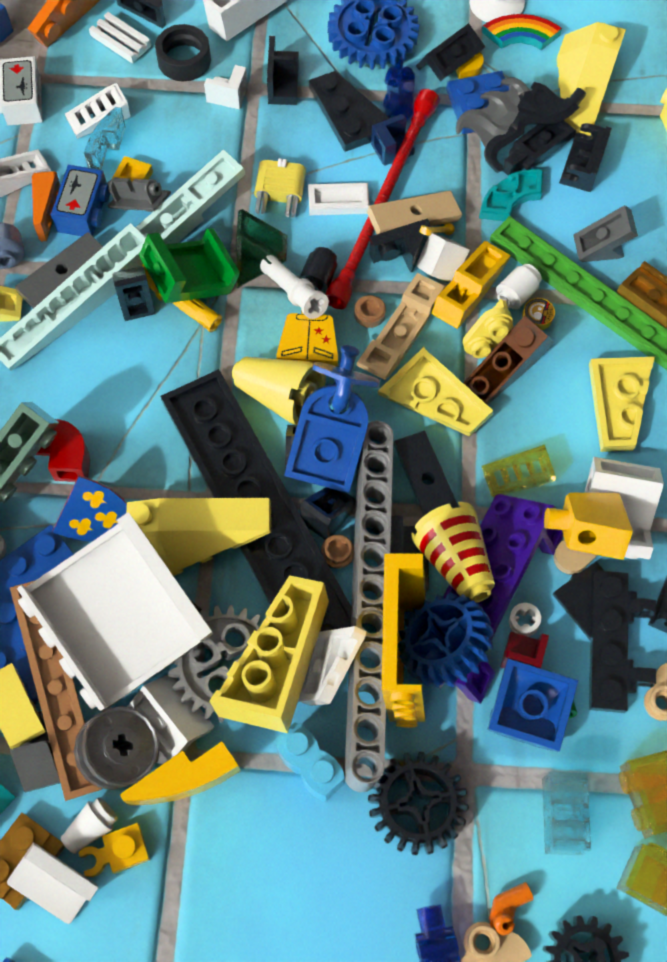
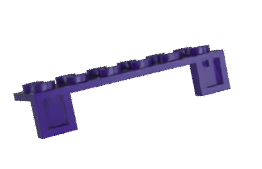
M496 494L480 524L495 585L491 590V595L487 599L478 602V604L490 618V626L494 634L537 548L539 547L542 553L554 555L557 546L563 538L562 530L545 529L544 527L545 511L547 508L556 509L554 505ZM450 584L443 595L446 598L452 592L458 597L460 596ZM480 662L477 665L479 674L472 671L467 674L468 683L461 681L460 678L456 681V686L469 700L479 704L482 703L496 674L488 662Z

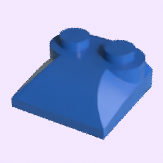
M507 659L495 703L490 713L487 730L538 748L560 752L578 680Z

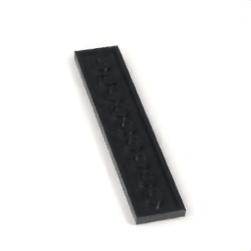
M218 369L161 395V401L213 498H269L271 500V533L239 547L268 603L272 604L289 575L323 582L329 603L320 632L351 627V605L220 370Z

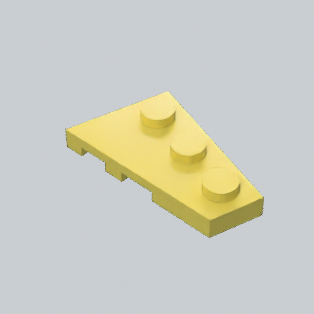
M655 357L596 358L590 360L589 372L600 452L633 451L636 447L645 396L650 382V372Z

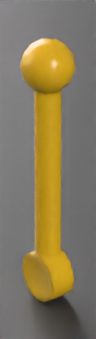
M451 223L440 227L421 225L419 232L431 236L432 233L451 235L454 233L455 227Z

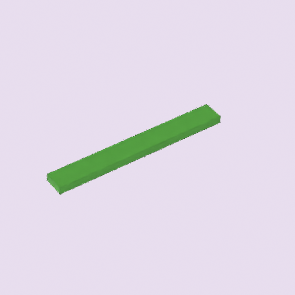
M511 216L491 234L490 242L510 254L512 258L522 265L530 264L534 266L541 274L542 280L646 356L655 357L654 361L667 370V329Z

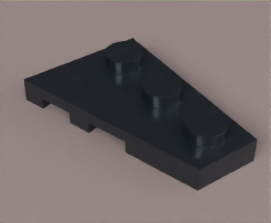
M336 71L309 80V89L344 152L371 143L372 125L390 119Z

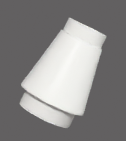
M98 797L94 802H87L60 839L70 852L76 854L80 849L113 830V824L118 820V817L113 809L102 798Z

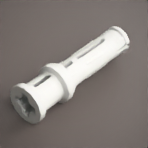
M274 255L266 256L272 264H268L264 259L260 264L261 271L287 292L289 301L294 306L301 307L305 316L315 319L324 314L329 300L322 291H316L314 285L308 279H299Z

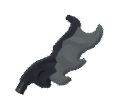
M509 77L501 81L502 85L509 86V91H489L482 94L480 99L488 100V106L483 109L465 111L456 122V134H460L463 128H469L476 132L485 147L484 157L486 162L496 173H499L503 170V165L497 160L498 152L525 133L526 125H553L562 122L580 108L578 105L585 98L586 92L581 88H577L570 98L563 99L541 83L533 82L530 87L532 90L530 91L524 82L517 78Z

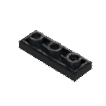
M425 430L395 440L393 446L423 515L425 516L432 510L449 503L452 509L459 508ZM429 480L432 482V484L427 485L423 483V481Z

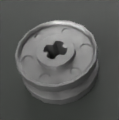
M124 706L106 709L84 723L76 736L74 756L77 768L87 781L98 788L114 790L136 783L150 773L157 761L159 750L157 732L148 717L136 709ZM112 743H114L115 747H120L121 753L118 749H113Z

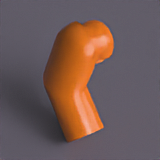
M526 882L496 895L493 899L489 922L491 928L494 927L500 935H509L513 931L516 908L534 900Z

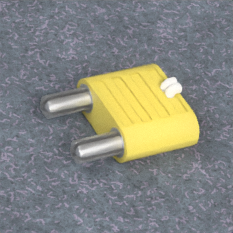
M278 159V161L262 160L259 163L254 195L257 198L255 212L259 214L261 208V214H265L267 201L287 203L285 215L289 218L291 210V218L295 217L297 203H300L302 200L306 168L298 163L287 162L286 159Z

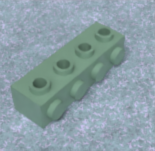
M21 402L0 430V502L3 503L7 502L16 491L17 487L13 484L21 474L26 476L37 462L34 456L41 447L46 449L57 436V432L54 429L59 422L33 402Z

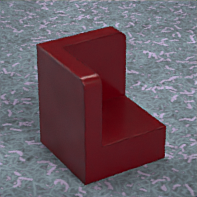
M510 631L500 667L505 668L507 659H511L541 669L549 635L542 633L538 639Z

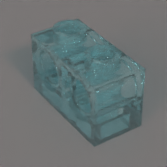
M549 772L542 778L545 854L584 855L591 851L587 773Z

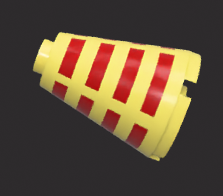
M458 502L460 507L453 509L450 503L432 510L415 525L417 533L415 535L412 532V539L416 547L460 596L464 594L471 601L474 600L475 603L481 602L491 595V590L494 588L495 583L478 515L474 507L467 502Z

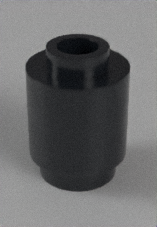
M325 247L315 248L308 255L299 279H308L314 285L316 291L326 293L338 266L337 255Z

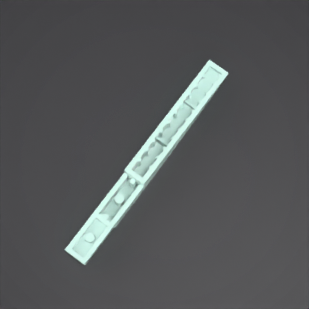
M222 150L139 225L134 227L130 223L0 338V360L12 371L116 293L112 274L143 265L139 254L147 234L159 233L165 244L178 243L204 220L202 213L246 175L244 167L226 151Z

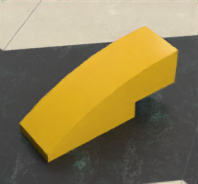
M484 241L456 270L453 280L439 293L431 314L458 329L491 288L508 263L511 255Z
M221 741L193 762H190L185 753L181 751L119 795L129 806L153 805L176 801L199 794L221 784L239 773L240 768Z

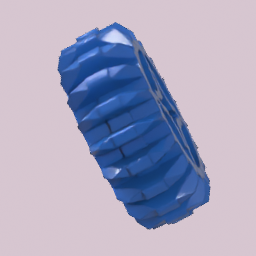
M450 592L446 598L437 594L432 603L424 600V607L420 610L413 608L414 616L412 619H404L407 628L398 631L402 639L398 643L401 653L399 657L413 678H417L424 685L429 686L432 684L434 687L441 689L445 683L454 688L459 678L461 681L468 683L467 674L471 671L479 674L477 665L480 662H488V656L485 652L494 649L490 639L495 636L490 626V618L483 612L482 607L477 602L475 603L474 600L471 601L464 594L458 597Z

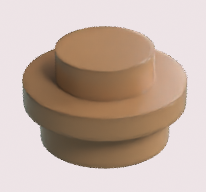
M333 535L323 542L321 553L330 567L336 569L344 568L354 559V544L346 536Z

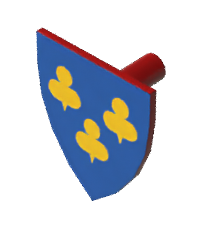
M78 475L53 528V533L82 541H94L118 524L116 520L127 513V503L111 488L95 480Z

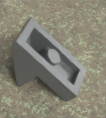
M624 205L573 234L579 261L591 262L623 258L622 244L638 236L632 210Z
M39 711L38 714L46 732L20 747L10 750L25 793L60 784L42 711Z

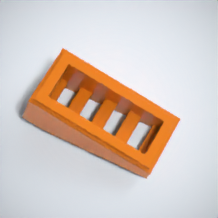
M54 171L33 173L32 175L33 224L38 239L41 242L48 239L53 222L51 212L61 186L57 172Z

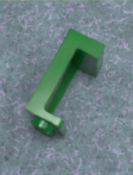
M213 228L206 229L203 238L199 241L165 244L159 233L147 234L139 254L142 263L165 303L230 294L240 275L237 265L233 262L223 242Z

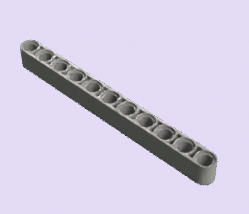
M382 421L368 423L357 465L351 627L356 626L363 629L361 624L368 623L374 626L377 633L373 634L366 632V636L349 667L344 775L348 786L357 792L371 790L383 775L385 765L386 706L382 694L384 554H390L393 430L387 423ZM371 439L377 440L381 444H376L372 442ZM369 468L377 469L380 473H374ZM367 498H375L380 504L372 503ZM366 528L377 530L379 535L370 534ZM364 559L374 560L377 562L378 567L369 566ZM363 591L373 592L378 599H368L363 594ZM368 657L372 659L376 667H365L362 665L360 658ZM364 691L370 693L375 703H364L361 701L358 693ZM357 728H368L372 732L374 740L366 741L360 738ZM357 764H365L370 767L373 775L372 778L365 779L359 776L355 766Z

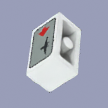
M35 56L0 59V114L4 115L7 126L43 122L41 75Z

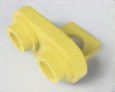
M500 299L494 308L486 311L464 336L463 346L466 353L478 359L485 358L514 327L513 319L506 300Z

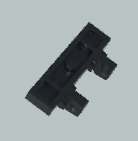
M599 570L592 572L589 710L625 713L628 711V693H635L636 686L653 687V684H656V669L633 668V660L628 659V624L634 622V617L651 619L656 615V600L637 598V592L628 591V573Z

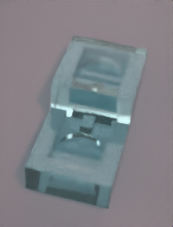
M115 107L91 134L84 150L88 168L101 170L107 149H120L126 128L122 108Z

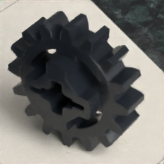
M581 915L574 916L573 926L568 921L562 920L559 922L562 933L550 931L548 934L554 941L553 946H543V951L551 955V960L546 962H561V953L566 956V962H583L577 952H590L591 954L588 958L590 962H606L604 955L606 948L609 953L610 962H621L622 959L629 957V952L618 950L617 946L623 941L622 936L611 938L609 933L611 932L612 925L607 923L598 928V919L595 916L589 917L587 924H584ZM579 932L592 934L582 944L570 938Z

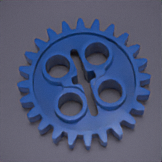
M341 0V5L335 4L334 12L329 13L328 41L332 43L333 51L339 50L340 59L349 56L348 64L350 65L355 61H359V68H362L365 63H369L371 70H374L375 64H380L382 69H385L386 62L389 61L393 66H396L397 58L405 61L406 53L412 54L413 46L417 45L420 27L418 15H413L414 7H407V0L400 2L397 0ZM379 12L378 22L374 25L375 16ZM372 34L371 43L369 46H367L369 42V35Z

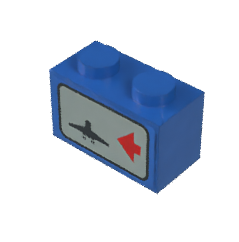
M68 164L51 212L57 232L81 237L89 232L93 236L95 228L100 227L102 207L104 202H108L110 197L103 170Z

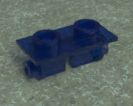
M401 57L395 66L390 67L386 73L384 83L387 85V93L383 100V107L385 108V114L389 118L392 115L404 114L406 119L409 120L413 114L414 97H412V94L414 93L415 73L410 67L403 68V58Z

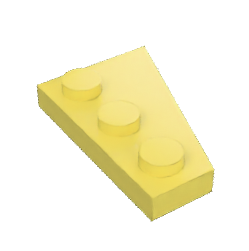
M424 347L378 390L379 396L469 437L493 415V410Z

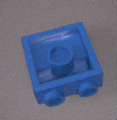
M502 71L447 81L446 91L457 120L465 111L483 109L488 106V100L480 99L482 94L489 91H509V86L501 84V81L505 79ZM463 128L461 130L462 134L474 132L472 129Z

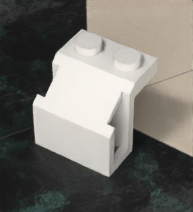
M593 457L584 493H619L633 530L625 557L630 559H650L653 551L650 530L664 486L661 469Z

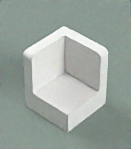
M235 65L230 79L221 77L207 78L204 83L206 102L240 110L248 88L246 67Z
M432 233L431 236H428L416 266L430 276L451 282L456 270L465 262L470 249L454 240Z

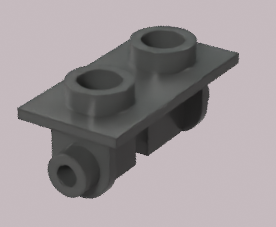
M114 177L107 183L108 191L113 196V200L107 206L108 208L152 212L167 199L171 191L162 190L161 185L154 179H134L131 182L127 178Z

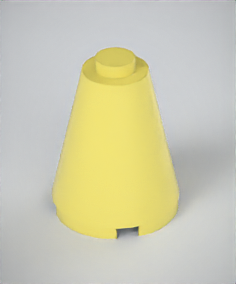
M246 356L236 362L232 370V378L236 387L293 425L298 424L303 404L308 396L315 390L325 386L326 375L314 371V362Z

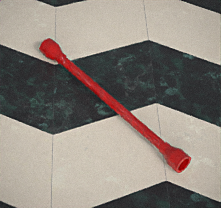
M422 89L419 91L413 105L411 124L374 204L388 202L421 127L435 113L440 103V98L433 90ZM369 216L364 223L344 269L330 283L325 293L329 300L328 305L332 308L345 309L350 301L355 272L369 244L370 236L375 231Z

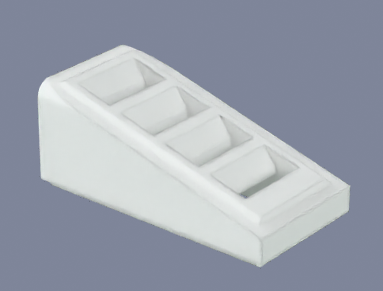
M117 83L108 86L65 113L66 119L77 139L131 117L127 100ZM94 113L95 117L91 119L89 114ZM83 117L86 123L81 125L78 119Z
M39 149L0 159V197L31 184L33 173L51 172V168ZM33 162L36 168H31L29 164Z

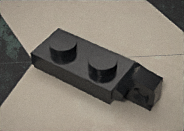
M564 120L558 124L535 126L514 142L513 147L509 150V156L504 159L505 164L502 171L509 175L521 171L523 167L526 170L534 168L574 138L576 130Z

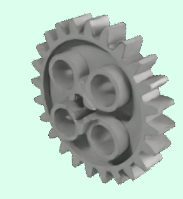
M218 605L215 606L213 616L211 617L204 610H201V616L214 634L174 661L172 664L177 665V667L171 669L168 673L169 677H179V681L173 685V691L185 690L180 702L185 703L192 699L195 703L191 712L195 713L201 707L205 708L206 720L210 718L213 711L215 712L210 703L213 693L209 690L208 683L213 679H221L225 682L228 678L227 672L229 670L226 666H222L201 679L197 677V674L218 666L222 658L221 656H224L226 660H231L245 651L250 636L254 630L257 631L259 629L257 624L260 619L259 614L251 620L247 619V608H244L239 616L234 615L233 605H229L226 614L221 613ZM231 632L238 633L243 638L244 643L240 647H232L226 642L225 635ZM205 647L211 652L212 659L205 663L198 662L193 657V650ZM218 717L219 722L223 723L225 718Z

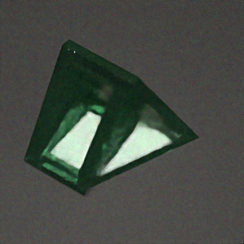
M243 209L238 211L236 252L237 267L240 272L237 279V288L264 274L260 268L262 260L264 259L268 264H272L266 256L274 255L281 263L286 261L287 235Z

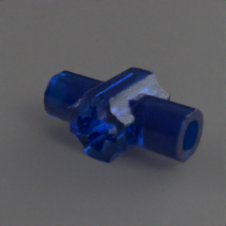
M441 904L416 909L421 932L414 933L419 962L460 961L459 947L452 925L445 926Z

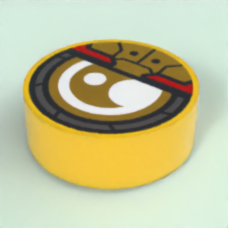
M534 298L525 304L522 317L525 315L537 327L545 330L552 324L555 309L548 300Z

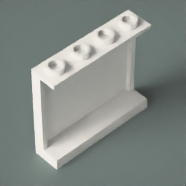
M129 512L116 520L118 524L39 579L27 587L21 585L17 588L22 596L18 602L24 612L30 618L36 616L43 626L38 631L45 643L50 648L57 647L63 656L59 663L71 679L75 676L84 687L80 690L81 696L91 709L97 706L100 711L110 708L214 634Z

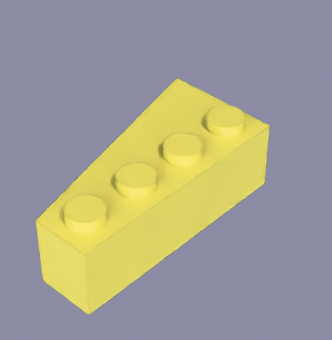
M289 575L266 611V618L257 631L254 630L247 641L248 646L238 662L234 661L227 672L228 678L220 690H216L211 697L210 703L218 717L288 733L329 603L323 582Z

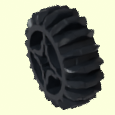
M408 752L404 753V766H401L397 759H390L389 763L393 772L391 773L384 768L381 778L385 782L378 781L373 787L380 794L368 796L369 803L379 804L378 808L369 811V817H382V821L375 825V831L380 832L386 827L389 829L390 832L384 838L386 844H389L394 836L401 839L397 845V851L399 852L404 850L406 842L412 843L411 854L413 856L418 855L420 844H424L427 855L434 852L432 841L434 840L441 849H445L448 844L443 834L445 833L449 838L455 840L459 834L451 825L464 826L466 820L462 816L457 815L456 812H466L469 809L468 804L457 802L458 798H462L467 794L466 788L454 789V785L460 782L461 776L457 774L449 779L446 774L450 771L452 765L446 763L442 770L438 769L436 765L439 757L433 755L430 764L424 763V752L418 753L417 763L412 762L411 755ZM417 774L432 778L441 786L443 791H429L425 789ZM406 776L407 795L394 803L388 804L389 789L398 779ZM414 791L415 794H418L420 800L430 801L428 805L425 804L422 808L424 811L422 815L418 812L416 806L410 807V805H407L408 801L411 802L414 798L412 796ZM442 803H447V815L443 824L431 832L429 826L430 809ZM391 815L410 816L414 820L420 834L401 828Z

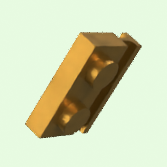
M644 261L639 268L620 284L617 293L667 328V276Z
M22 812L0 840V898L15 910L21 908L27 897L9 886L7 880L32 843H36L57 858L65 848V845L59 839Z

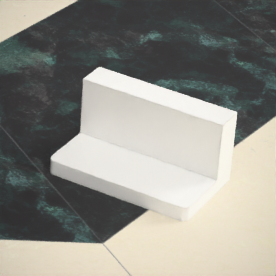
M166 675L143 685L127 707L136 709L148 717L156 729L159 749L170 760L181 751L185 752L194 740L210 733L214 725L209 719H205V714L201 709L195 713L191 712L195 703L192 699L185 703L180 702L185 690L173 691V685L178 680Z
M34 842L7 880L9 886L66 924H70L84 902L86 900L90 902L98 890L96 883Z

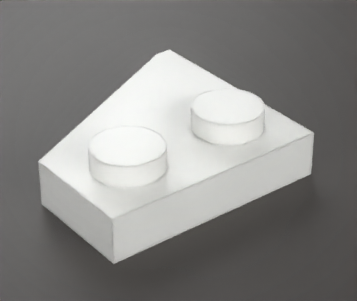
M353 626L319 632L299 696V702L309 706L327 705L332 702L367 631Z

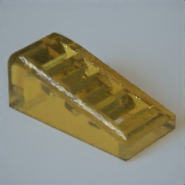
M545 445L481 466L492 498L499 494L505 495L556 481V475ZM535 461H539L542 472L537 474L532 463ZM526 464L530 476L524 478L519 465ZM513 467L517 481L511 482L507 468ZM500 470L505 485L498 487L494 472Z

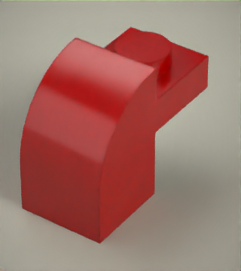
M55 419L59 422L54 429L57 432V436L46 449L41 447L36 455L50 456L48 469L54 481L76 482L78 475L88 478L90 454L80 431L67 421Z

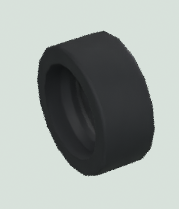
M187 24L173 25L165 29L157 37L155 49L158 67L168 78L181 82L192 81L201 77L209 69L211 63L208 37L201 29ZM187 45L200 50L195 57L189 60L180 61L167 56L171 49L178 46Z

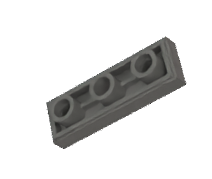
M87 232L15 286L17 293L34 309L102 249L103 246Z

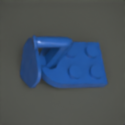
M343 345L341 347L342 355L338 367L314 362L313 370L334 378V384L315 390L305 400L284 476L349 493L368 427L366 406L362 398L352 390L353 384L379 387L380 380L367 374L352 371L356 356L360 352L354 346ZM331 397L333 410L329 406V399Z

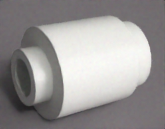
M530 264L517 266L496 287L498 301L500 299L506 300L508 308L519 309L539 289V283L542 281L539 271Z

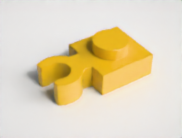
M139 823L103 835V848L98 849L88 846L78 852L81 858L89 855L96 857L95 866L84 871L86 877L98 876L102 873L105 866L109 864L112 873L116 874L150 861Z

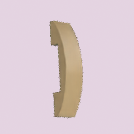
M417 273L403 293L401 303L377 339H372L358 360L357 366L386 380L414 344L431 315L437 296L445 286Z

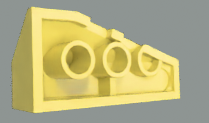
M596 22L564 36L556 59L559 70L558 88H560V98H570L577 88H581L586 92L585 98L578 105L580 108L564 120L576 130V133L591 136V133L583 132L580 128L585 123L595 124L626 29Z
M157 498L127 502V513L129 512L173 576L184 572V568L197 562L204 563L213 559V555L229 548L236 549L271 533V500L269 498Z

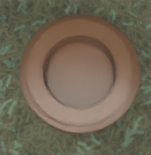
M366 295L356 302L354 316L361 326L373 328L379 326L384 321L386 306L382 299L374 295Z

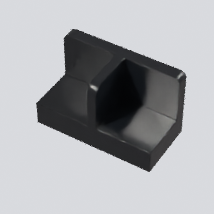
M269 36L267 68L268 104L297 105L299 52L276 51L275 36Z

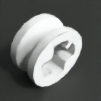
M519 603L514 606L509 616L511 630L528 637L534 635L541 624L542 617L540 611L530 603ZM519 613L522 616L530 614L532 616L530 623L534 625L524 624L520 626L518 624L519 616L516 615Z

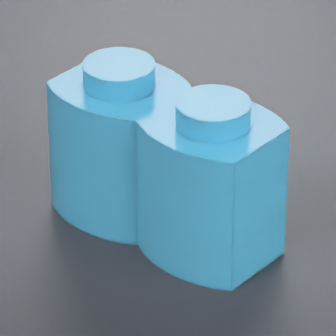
M294 722L290 726L288 733H282L275 740L277 752L282 762L291 771L301 775L306 789L315 798L326 802L344 785L345 776L340 764L330 754L319 750V745L314 735L303 725Z

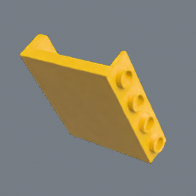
M384 554L382 694L389 721L396 722V726L404 728L417 727L418 722H425L422 685L404 684V665L399 657L401 653L398 648V643L402 641L398 631L404 629L405 612H413V608L420 610L424 607V600H426L423 554Z

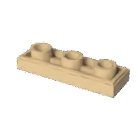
M451 190L369 205L367 210L376 234L427 218L431 227L459 221L462 216Z

